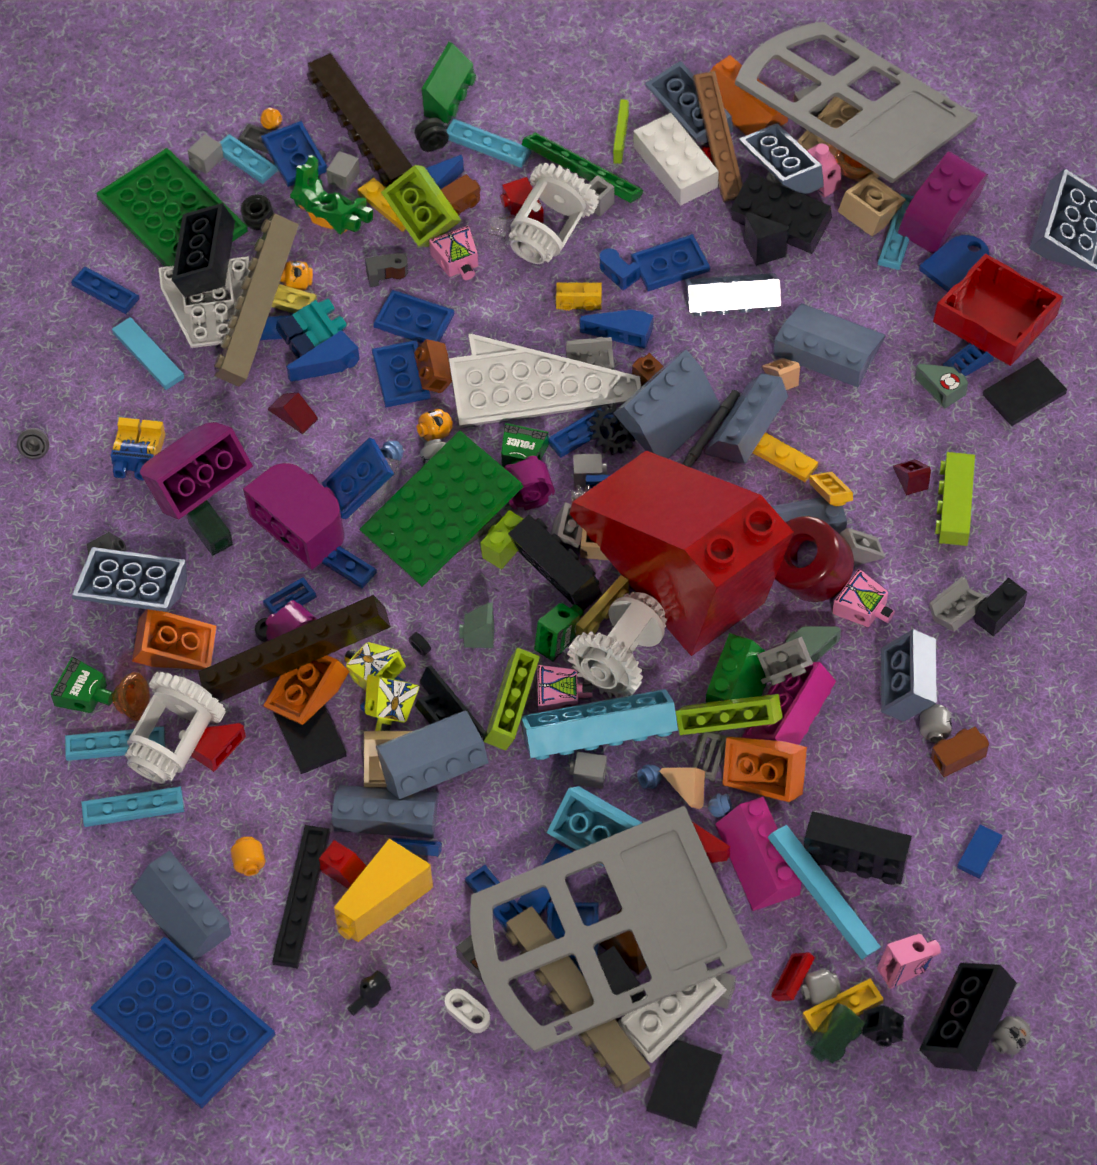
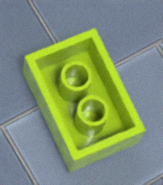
M414 165L381 192L418 247H429V240L444 235L462 221L424 166Z

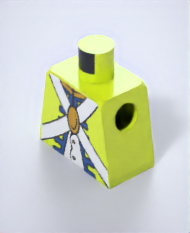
M371 642L365 643L358 652L353 649L348 650L344 657L347 663L346 668L350 671L349 674L352 680L365 691L368 674L395 679L406 667L399 650Z
M367 675L365 714L378 718L375 731H390L392 721L402 723L407 721L420 685Z

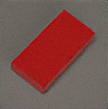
M810 952L793 953L772 992V998L776 1001L794 1000L815 959Z

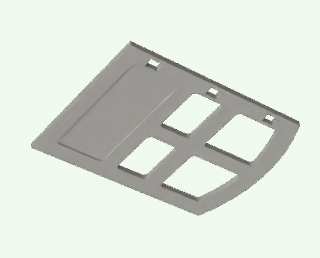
M823 21L790 29L763 43L746 59L735 81V85L891 183L945 145L978 118L974 113ZM824 39L857 60L836 75L830 76L788 49L809 41ZM777 59L814 83H817L819 87L799 101L791 102L757 81V79L770 61ZM872 70L898 84V86L877 101L867 99L848 86ZM833 97H839L861 111L839 128H832L810 114ZM943 103L948 105L952 109H949L948 107L944 106Z
M685 805L471 895V937L475 958L483 982L504 1020L535 1053L753 961L750 950ZM596 864H603L622 906V911L593 925L585 926L565 880L568 876ZM539 888H547L565 930V935L562 938L505 962L499 961L494 935V908ZM631 931L634 934L652 979L643 985L619 995H614L596 956L594 946L621 933ZM574 955L594 999V1004L553 1023L541 1026L517 999L509 986V982L564 957ZM720 958L723 965L708 971L705 964ZM645 990L648 997L632 1003L630 996ZM570 1022L573 1029L557 1035L555 1028Z

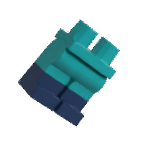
M329 299L319 303L317 300H314L289 317H284L277 321L276 330L287 345L290 344L289 348L297 359L339 331L346 329L347 323L341 316L332 321L328 317L335 309Z

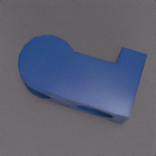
M607 248L602 250L599 255L600 270L624 291L640 279V266L635 262L630 265L619 257V253L615 249Z

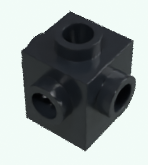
M885 1005L864 1010L863 1036L873 1040L878 1046L888 1047L892 1043L903 1041V1015Z

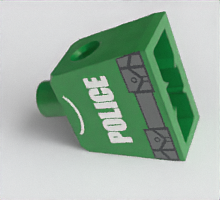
M505 423L501 451L502 466L515 464L529 456H537L538 460L541 461L549 446L548 432Z
M559 603L537 623L534 650L554 662L576 637V624L583 616V610L578 605L574 604L569 608L563 603Z
M71 657L55 685L51 697L56 707L92 713L98 702L110 706L114 700L115 693L106 689L107 683L103 673Z

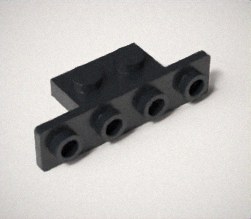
M427 666L420 679V684L429 695L418 698L415 707L429 724L467 711L484 741L487 732L432 666Z

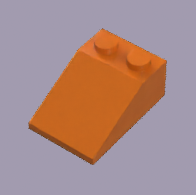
M146 609L138 619L132 662L151 667L203 670L211 666L217 626L164 611Z
M326 655L281 675L263 707L303 725L338 692L350 671L339 660Z
M727 737L722 785L790 802L803 795L807 747L785 741Z

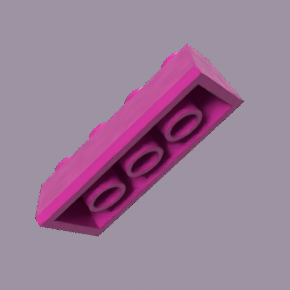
M813 662L812 665L805 667L806 672L798 676L792 677L791 673L785 675L786 680L771 686L767 695L779 694L782 719L775 724L747 727L741 738L785 741L799 745L807 734L814 718L819 714L824 701L830 695L836 680L820 662Z
M764 797L739 804L715 824L721 840L730 846V861L752 911L800 895L802 882L768 839V836L778 830Z

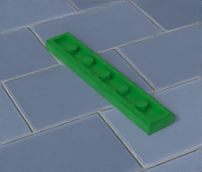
M536 132L523 138L521 145L566 169L568 168L580 177L591 182L596 176H599L614 186V195L629 203L642 196L643 190Z

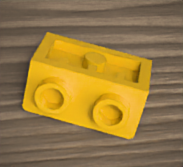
M556 282V309L565 311L572 309H585L587 311L602 309V283Z

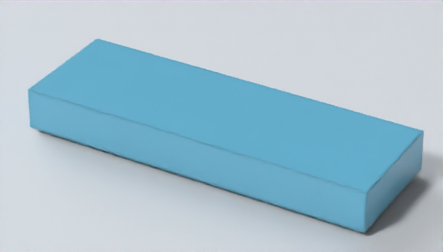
M230 134L219 142L222 144L225 159L262 184L278 171L273 163Z

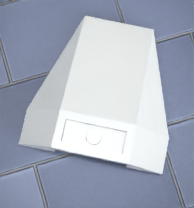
M249 256L229 259L225 287L189 297H184L172 281L174 266L159 268L161 290L191 348L220 345L225 335L229 334L230 328L227 327L229 323L227 320H230L231 316L235 315L237 310L234 308L235 302L239 295L242 296L243 289H241L244 278L250 272L247 269L250 262Z

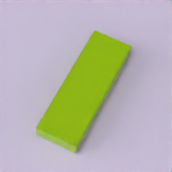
M620 99L613 148V163L621 164L623 161L629 118V101L627 99Z

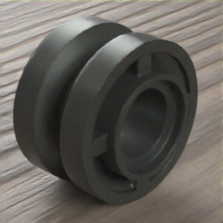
M438 118L423 120L414 130L419 146L425 152L441 149L449 140L445 126Z
M260 194L247 197L242 202L240 208L245 224L253 230H260L264 220H269L274 214L270 200Z

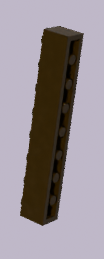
M329 53L309 62L307 78L310 84L316 85L320 98L326 99L330 112L332 114L336 113L342 128L346 127L350 140L353 143L356 142L361 155L368 158L372 171L378 172L382 185L385 187L391 185L413 166L333 55Z
M371 595L198 671L201 686L212 694L213 698L221 702L390 628L386 608L374 595Z

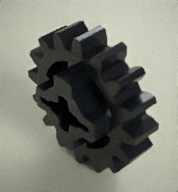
M615 403L611 404L609 408L605 404L601 407V410L597 409L594 412L595 417L589 419V422L593 425L588 428V431L594 434L589 439H596L597 441L594 447L602 446V453H606L610 449L611 455H615L617 451L624 453L626 448L630 449L633 446L631 441L636 440L615 416L614 412L617 410ZM606 415H613L611 419H603ZM613 424L615 426L614 430L616 431V433L614 434L612 432L613 428L611 427ZM616 439L624 440L621 443L614 444V441Z

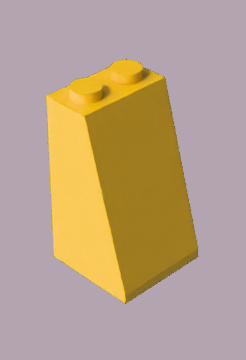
M388 839L334 906L339 934L347 940L352 938L359 942L429 892L433 887L431 864L393 840Z

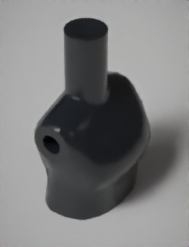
M377 970L371 976L361 980L359 986L360 997L347 1008L353 1016L364 1006L368 1008L376 1007L381 998L391 990L385 975Z

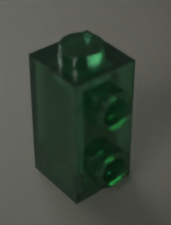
M207 500L187 513L189 525L212 556L233 545L231 532Z
M837 1003L805 1043L812 1049L810 1055L820 1063L827 1061L833 1064L835 1061H839L844 1056L845 1048L848 1044L860 1036L861 1028L865 1022L847 1006Z

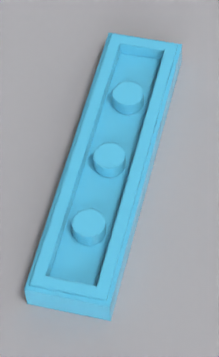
M453 119L446 129L450 141L520 168L523 167L531 154L530 149L519 143Z
M901 194L905 198V202L893 216L878 260V265L897 270L901 268L910 240L909 237L900 235L898 230L903 216L914 197L906 194Z
M131 317L112 328V332L165 390L184 379L182 371Z
M164 726L154 727L148 739L165 747ZM134 729L66 735V760L124 756L129 748L127 741Z
M181 786L81 802L84 827L184 812Z

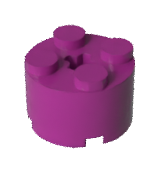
M529 456L523 461L504 467L524 486L509 501L512 508L517 510V507H524V510L538 508L550 501L549 496L551 493L554 495L555 489L547 465L543 461L538 460L537 456Z
M292 600L276 614H271L267 618V639L269 641L317 620V618L301 604Z

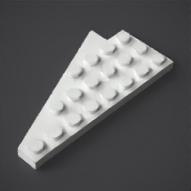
M469 334L468 336L471 350L470 356L449 358L459 428L598 408L605 404L607 406L613 403L619 405L626 402L641 388L640 376L474 334Z

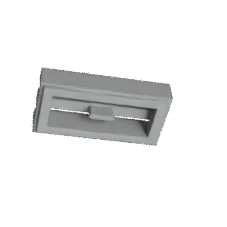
M703 732L692 768L699 767L707 739L711 738L712 741L702 770L705 771V778L715 782L726 747L727 736ZM718 740L721 743L710 773L707 771Z

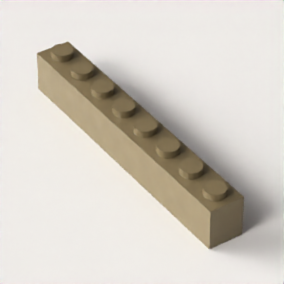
M274 213L269 220L265 219L260 231L263 234L255 244L254 250L257 251L256 255L251 258L247 269L250 272L242 282V296L239 295L235 302L234 308L237 310L235 315H232L227 326L230 328L229 334H226L221 343L223 348L222 354L218 355L214 367L217 368L215 377L238 387L247 380L299 224Z
M532 906L506 922L507 933L505 935L513 947L515 945L518 946L521 951L520 955L557 940ZM569 956L535 970L534 975L541 986L546 985L550 991L549 997L554 1005H560L565 1011L563 1013L564 1017L594 1004V999L584 976ZM615 1019L578 1034L585 1047L590 1046L594 1051L593 1057L599 1067H605L610 1073L608 1078L616 1089L620 1087L623 1093H626L650 1077L649 1065Z

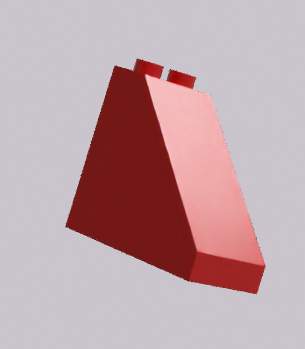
M649 451L643 452L574 500L569 513L577 524L587 532L589 538L598 544L600 551L618 572L628 579V583L636 592L648 594L661 604L667 619L665 623L666 628L691 656L765 603L794 533L761 494Z

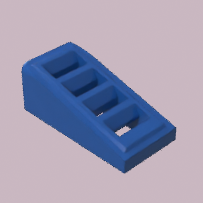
M970 343L943 363V366L954 367L959 373L967 376L992 362L994 357ZM962 359H965L969 365L967 366ZM957 363L962 370L959 371L953 364Z

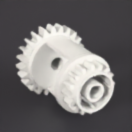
M547 163L536 166L530 177L532 181L530 184L534 187L510 226L509 241L511 242L512 250L524 260L534 264H542L544 261L548 263L553 256L559 255L580 218H584L585 215L589 217L593 214L599 203L597 200L598 196L595 195L596 191L590 189V184L584 183V178L579 179L577 173L572 174L568 168L563 170L561 165L556 167L553 163L550 166ZM538 198L553 210L570 216L558 236L546 225L527 217L531 210L537 212L541 208V204L537 202Z
M632 592L630 595L626 593L611 604L608 613L614 628L608 636L601 633L594 634L592 631L588 635L583 632L581 636L577 635L568 647L567 655L570 656L568 661L573 663L572 669L578 670L577 677H583L585 679L583 683H592V689L598 688L600 694L607 692L610 698L613 694L617 698L633 695L642 683L641 679L643 676L640 675L642 669L638 668L639 662L635 660L632 653L638 645L645 647L657 645L665 634L667 619L665 618L663 607L656 599L641 592Z
M156 672L149 683V688L152 689L154 695L127 741L129 748L125 756L128 759L127 765L132 770L151 781L164 784L167 780L172 781L176 773L183 771L209 722L218 724L222 720L226 709L223 707V704L218 702V699L213 698L212 694L197 683L177 675L173 677L169 673ZM165 707L191 721L187 730L180 731L179 739L181 741L174 753L148 739Z

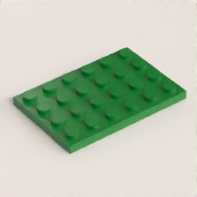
M168 148L96 193L97 199L165 267L174 266L183 214L223 203ZM224 204L235 220L233 242L247 233L248 228Z
M459 430L359 530L414 581L423 587L524 486L516 477Z

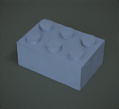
M912 629L881 648V713L901 721H906L937 703L935 638Z

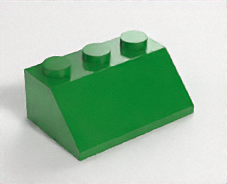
M448 42L422 87L424 116L438 118L446 124L449 123L451 117L456 116L459 103L465 100L467 89L469 86L474 85L476 79L473 63L451 42Z
M729 633L706 692V703L762 696L767 683L762 684L761 679L766 678L757 654L765 652V650L751 639Z

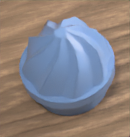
M387 441L380 449L388 464L398 463L403 457V446L398 441Z
M644 765L637 772L640 785L645 789L656 788L660 781L663 780V776L659 772L661 769L656 765Z
M717 793L709 801L708 810L713 816L724 817L733 810L728 793L723 795Z

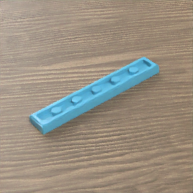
M785 825L772 832L768 836L770 842L860 959L863 960L880 949L879 943L790 828Z

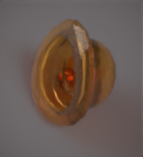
M839 149L835 151L834 158L841 167V173L846 178L857 180L872 172V170Z
M136 672L126 675L121 683L116 686L112 695L113 705L116 710L134 721L140 720L150 699L149 686L146 679Z

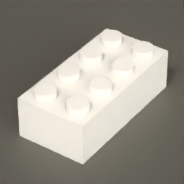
M672 113L634 130L633 147L680 206L718 188L719 171Z

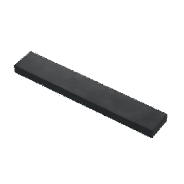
M309 825L304 827L272 960L273 965L297 969L299 967L321 873L319 858L327 848L330 828Z

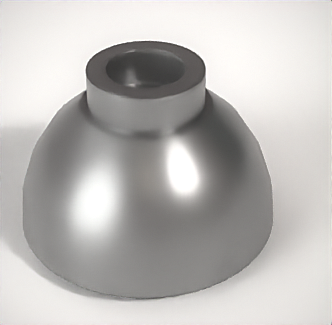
M29 428L24 430L17 438V449L26 458L40 459L49 450V439L42 430Z

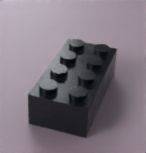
M751 172L730 208L732 221L744 226L747 212L789 226L788 244L810 254L814 252L832 219L830 205Z
M223 203L183 214L172 281L184 297L225 287L235 220Z
M528 515L508 533L514 546L572 605H578L584 611L602 594L598 587L600 582L595 577V572L589 565L585 564L583 566L578 561L580 558L572 549L566 550L563 546V541L555 533L551 535L547 531L548 527L541 519L537 518L535 520L531 515Z
M812 811L804 838V848L818 866H829L837 872H853L861 878L867 879L872 877L880 879L889 885H901L912 836Z
M960 962L919 1049L921 1053L937 1068L977 1071L1017 982L1001 965Z

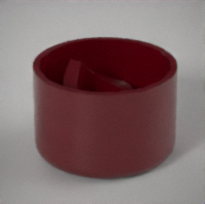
M801 516L787 521L786 524L794 533L775 580L794 596L804 601L821 602L834 597L846 586L853 572L854 556L849 543L828 523L819 518ZM804 541L814 542L817 545L815 559L809 565L799 568L797 551L800 544Z

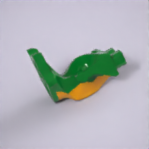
M310 155L304 165L296 167L295 187L290 194V198L294 200L296 207L308 213L312 223L324 228L335 229L338 234H343L347 230L352 232L358 231L361 227V221L367 224L373 221V209L366 207V198H356L351 201L339 192L326 193L323 190L322 180L318 179V159L315 156Z

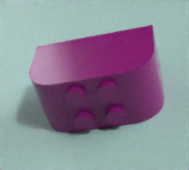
M948 151L911 200L903 216L898 233L903 237H909L910 241L934 254L945 244L979 198L988 174Z
M210 422L189 431L152 457L142 466L140 474L161 511L179 520L248 471L253 465L232 427L217 422Z
M281 463L270 467L243 488L249 516L311 570L322 563L325 557L328 558L331 552L336 551L338 546L342 545L344 529L338 500L328 487L324 488L319 484L313 474H307L297 465ZM280 536L287 539L289 543H285L284 541H282Z

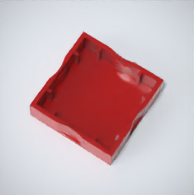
M985 253L968 271L966 277L954 285L937 303L933 323L1011 366L1058 315L1063 296L1036 281L1020 275L1013 268Z

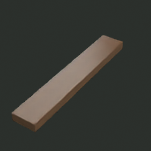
M712 71L693 75V81L713 163L719 171L718 184L723 203L734 201L743 184L716 73Z

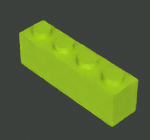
M947 452L946 460L940 463L939 475H944V481L939 480L938 494L942 495V500L937 502L936 514L941 515V520H936L935 534H939V543L968 546L975 454Z
M517 647L509 658L486 731L487 736L483 742L506 751L514 741L540 656Z
M779 694L684 705L675 711L680 735L775 724L782 719Z

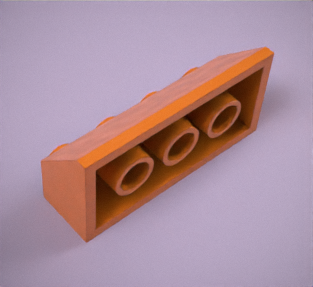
M731 55L713 66L710 72L715 71L723 106L732 116V124L746 136L776 123L782 126L788 122V117L735 85L742 65Z

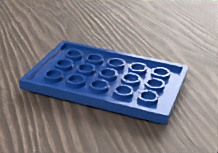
M165 936L90 1007L93 1014L201 1109L276 1035L270 1026Z

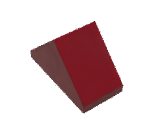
M299 392L282 394L268 408V411L301 434L306 432L318 420L316 414Z
M915 459L893 465V469L906 496L928 489L931 475L930 466Z

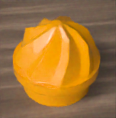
M267 108L262 112L260 122L264 128L274 130L281 124L282 115L274 108Z

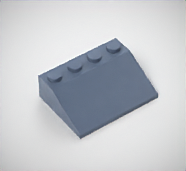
M1067 169L1062 170L1049 181L1029 249L1047 260L1097 272V188Z
M801 303L784 322L776 336L774 356L798 362L800 366L859 387L885 338V334Z
M686 349L675 355L624 402L614 414L645 451L668 459L718 412L720 403L702 367Z
M92 547L73 591L72 599L168 612L181 598L187 582L186 560Z

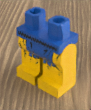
M119 417L117 436L111 452L114 477L124 478L129 470L135 471L136 479L144 481L140 474L142 466L160 453L165 439L163 422L142 420L140 424V419Z

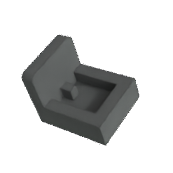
M110 532L87 543L88 556L92 547L118 551L126 550L125 542Z

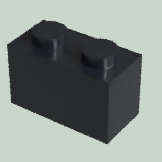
M1008 577L977 608L975 623L994 636L1024 607L1027 591Z

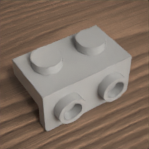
M611 337L566 341V358L615 370Z
M961 577L931 601L929 607L936 623L955 632L976 614L977 608L987 598L970 589L967 579Z
M802 637L757 654L766 678L761 679V682L765 684L771 681L772 686L785 681V675L791 673L792 677L805 673V667L813 664Z

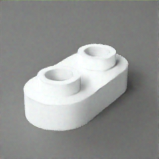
M453 989L447 993L445 997L446 1011L465 1028L473 1033H481L489 1027V1011L463 989ZM456 1002H461L463 1004L459 1008L453 1006ZM475 1018L482 1020L479 1024L473 1023Z

